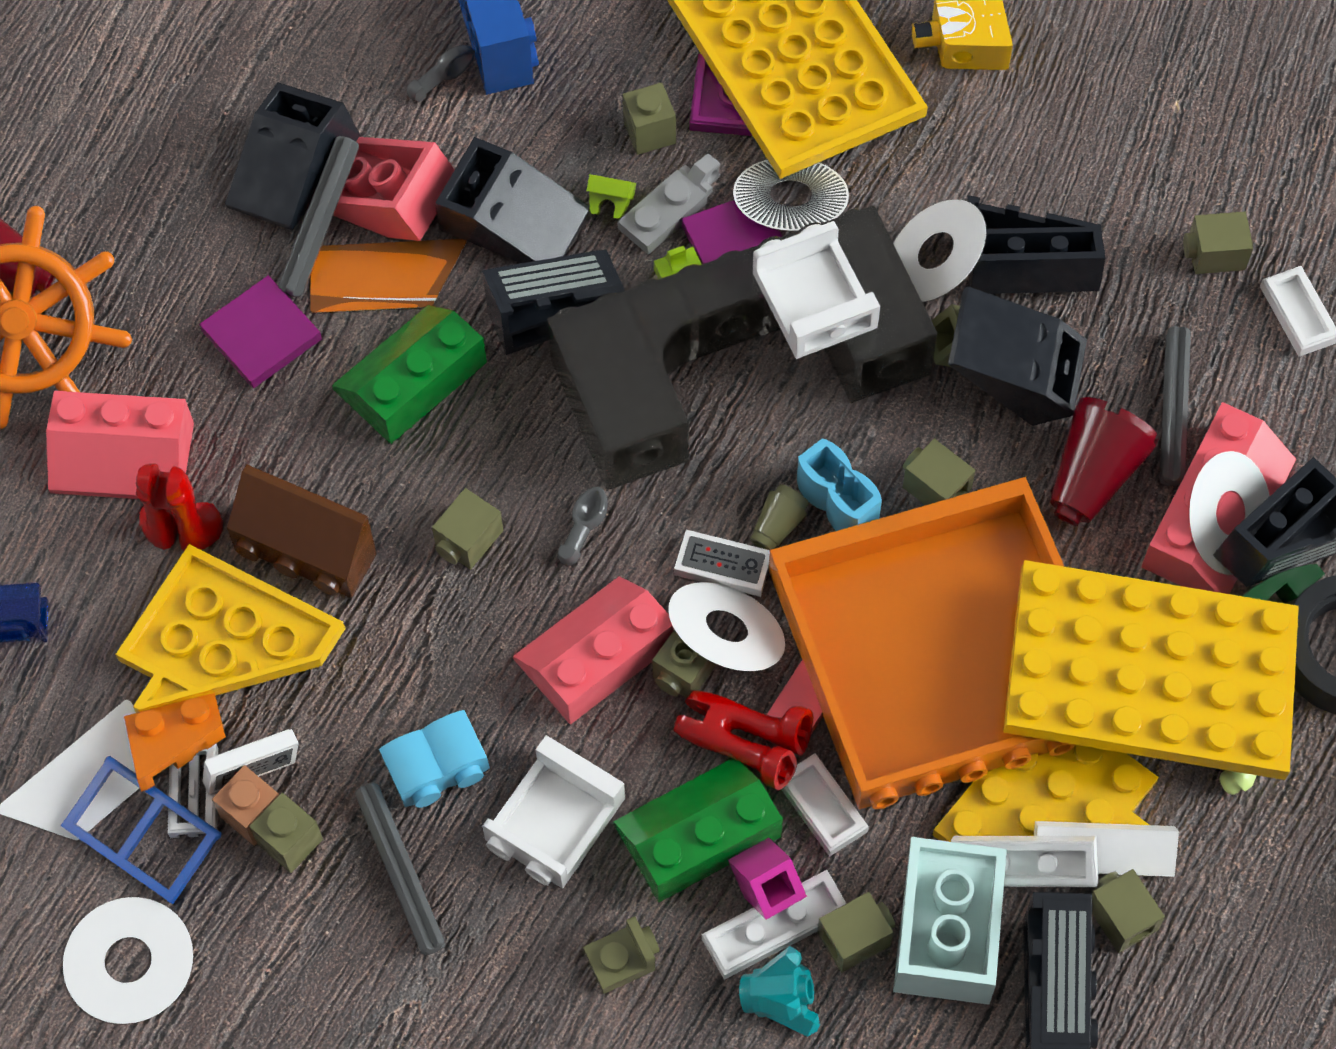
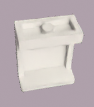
M834 221L824 225L814 224L808 226L800 234L784 240L775 239L768 241L753 253V275L796 359L878 328L880 305L873 292L865 294L839 245V229Z
M546 735L536 748L537 760L494 821L488 818L482 827L485 840L488 841L486 846L495 855L506 861L513 857L527 866L525 871L536 881L547 886L550 882H553L563 889L625 800V788L623 782Z

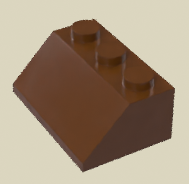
M246 464L241 473L227 526L235 551L252 561H257L261 558L270 562L277 571L287 577L297 578L299 575L311 580L319 590L326 594L336 596L340 593L352 598L377 555L368 517Z

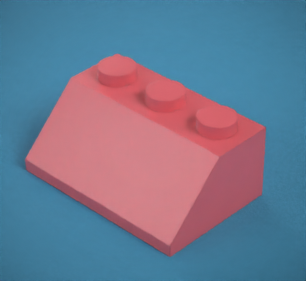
M54 391L46 429L49 492L52 494L138 499L136 495V476L139 468L143 465L156 463L162 472H170L171 468L176 466L186 473L194 427L186 399Z
M618 576L516 653L513 659L571 725L652 663L653 658L672 634L674 628L669 614L648 590Z

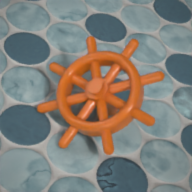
M32 206L27 211L22 243L0 244V264L18 262L12 295L0 279V340L5 338L0 362V430L4 429L8 424L13 394L32 393L53 385L58 391L80 392L69 377V374L83 359L91 342L126 348L132 342V337L127 331L94 325V307L86 284L111 268L114 264V256L110 252L104 251L75 269L60 255L41 247L40 241L45 212L39 206ZM36 266L49 272L58 280L33 298H30ZM69 295L74 309L75 321L41 313ZM38 331L72 338L67 350L58 360ZM22 341L39 363L42 370L31 373H17Z

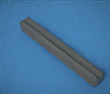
M337 136L330 150L278 285L279 289H282L289 296L301 297L307 285L359 150V144L351 138Z
M1172 326L1168 329L1166 335L1160 482L1164 486L1179 487L1186 474L1191 331L1187 327Z
M376 782L361 786L355 791L356 799L419 949L423 955L438 952L445 947L444 938L381 789Z

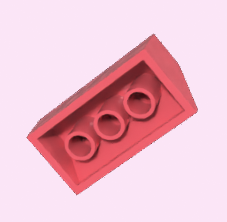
M1224 402L1221 403L1149 544L1141 568L1183 587L1225 594L1231 593L1237 578L1234 575H1226L1213 570L1202 559L1195 546L1190 528V499L1196 478L1204 465L1217 454L1228 451L1239 452L1250 458L1257 465L1266 481L1270 496L1285 483L1296 458L1263 420ZM1234 491L1225 492L1221 496L1216 510L1218 525L1227 535L1245 519L1244 502L1240 495Z

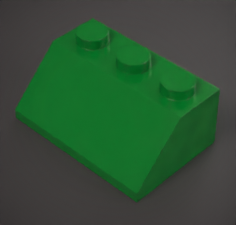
M427 305L332 385V389L383 438L392 444L487 363L484 338L454 310Z
M733 758L613 821V825L658 903L730 865L729 859L768 837L772 841L779 839L782 836L783 824L782 816L761 781L744 764Z

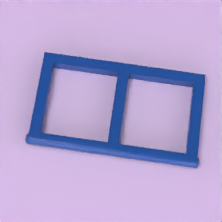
M108 756L61 826L168 902L174 904L215 842L221 837V832L153 786L145 792L155 798L119 852H115L77 825V822L113 770L139 787L136 773L113 757ZM164 806L206 834L170 889L128 861V858Z

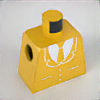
M935 0L932 21L912 24L914 47L937 46L941 66L946 69H1009L1013 44L1003 0Z

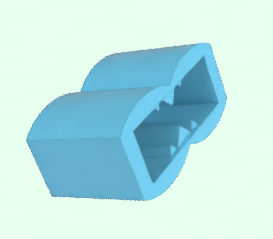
M821 439L798 456L797 485L800 492L812 505L826 511L827 518L836 531L879 519L882 499L877 487L868 477L852 470L849 459L837 445L826 439Z
M465 710L446 715L421 730L410 732L390 741L379 749L405 807L412 805L418 808L428 806L436 802L441 797V792L448 787L458 785L459 788H465L474 785L483 778V773L490 769L487 756Z

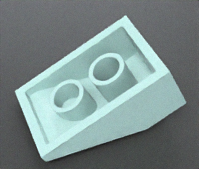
M911 837L893 992L990 1004L997 977L1007 849Z

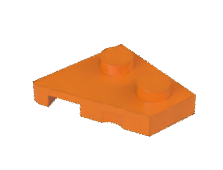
M215 693L124 716L141 792L155 785L153 777L173 764L179 769L193 760L198 752L209 749L226 737Z

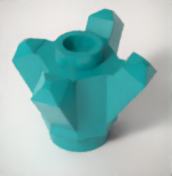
M788 946L764 967L754 969L752 974H743L741 976L739 984L740 1002L745 1013H755L758 1017L770 1018L808 1037L817 1032L820 1027L818 1014L807 1007L808 1004H812L814 1001V984L811 971L800 963L802 960L801 953Z

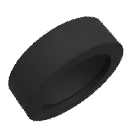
M1335 575L1311 585L1294 603V605L1299 606L1294 689L1314 706L1332 714H1336V677L1327 672L1315 659L1309 644V629L1311 623L1317 617L1336 609Z

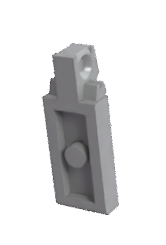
M706 154L694 163L691 169L687 165L682 166L679 171L673 172L617 221L618 230L645 253L650 254L682 226V218L696 214L707 204V197L713 192L711 184L720 177V163L710 154Z

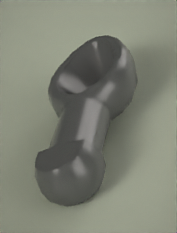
M459 45L447 50L441 55L437 65L417 81L413 80L407 86L408 97L416 102L422 101L427 97L426 94L443 80H452L460 76L472 63L475 56L474 49L469 45Z
M600 487L588 489L575 502L572 510L574 525L564 545H560L557 552L558 560L565 566L577 563L581 557L580 551L590 531L601 525L606 517L608 499L605 491Z

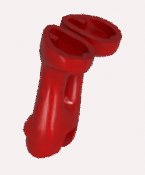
M156 463L145 464L139 468L136 476V495L144 505L139 515V526L149 542L157 548L169 549L174 544L178 533L181 549L185 551L189 544L203 550L219 539L223 531V520L220 511L212 503L200 502L195 504L192 484L187 474L181 468L173 466L170 472H162Z
M692 690L685 699V703L694 711L704 715L705 718L703 721L685 715H678L673 731L693 745L731 757L756 769L761 774L762 782L770 788L778 791L784 788L794 776L797 768V759L794 754L802 756L808 746L814 719L811 709L803 706H792L782 718L762 714L717 694ZM734 729L742 730L778 746L771 748L734 735L731 731Z

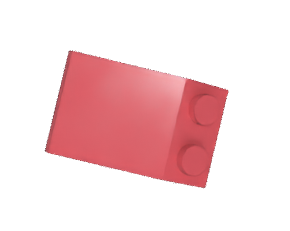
M359 137L356 141L359 144V150L333 216L388 238L421 241L437 214L435 202L455 169L435 142Z

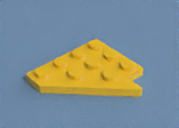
M189 544L115 655L119 662L151 678L133 705L135 712L138 713L215 693V696L320 667L341 637L345 626L343 621Z
M1075 745L1072 750L1058 756H1050L1049 753L1038 756V753L1031 755L1032 759L1021 767L1006 769L1005 766L989 770L985 776L973 781L935 827L933 836L938 840L951 842L953 836H1034L1035 821L1149 825L1133 813V811L1153 788L1159 777L1127 753Z

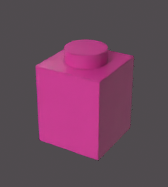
M769 837L728 860L744 898L765 920L807 897L791 858Z

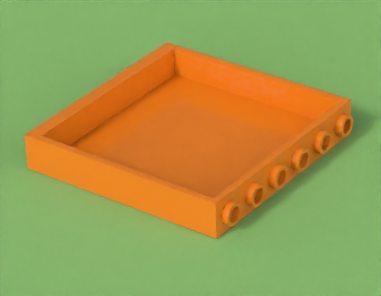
M1026 477L770 550L769 573L801 658L806 666L822 714L859 810L870 806L873 809H883L893 805L900 797L917 793L918 796H925L940 790L943 784L959 779L964 783L972 782L985 776L989 770L1005 766L1006 769L1021 767L1027 764L1032 759L1031 755L1038 753V756L1049 753L1050 756H1058L1075 747L1074 744L1003 733L1020 574L1023 562L1028 560L1065 567Z

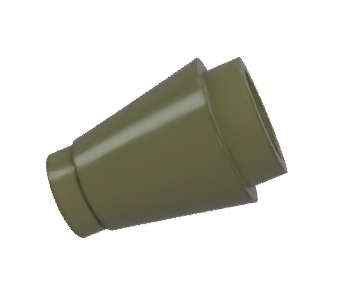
M779 484L775 491H769L750 541L757 547L767 550L778 547L807 516L805 510L809 505L808 500L794 489L783 484Z

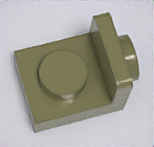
M635 916L626 920L625 928L583 947L584 954L603 994L655 971L654 954L660 952L650 927L641 928Z

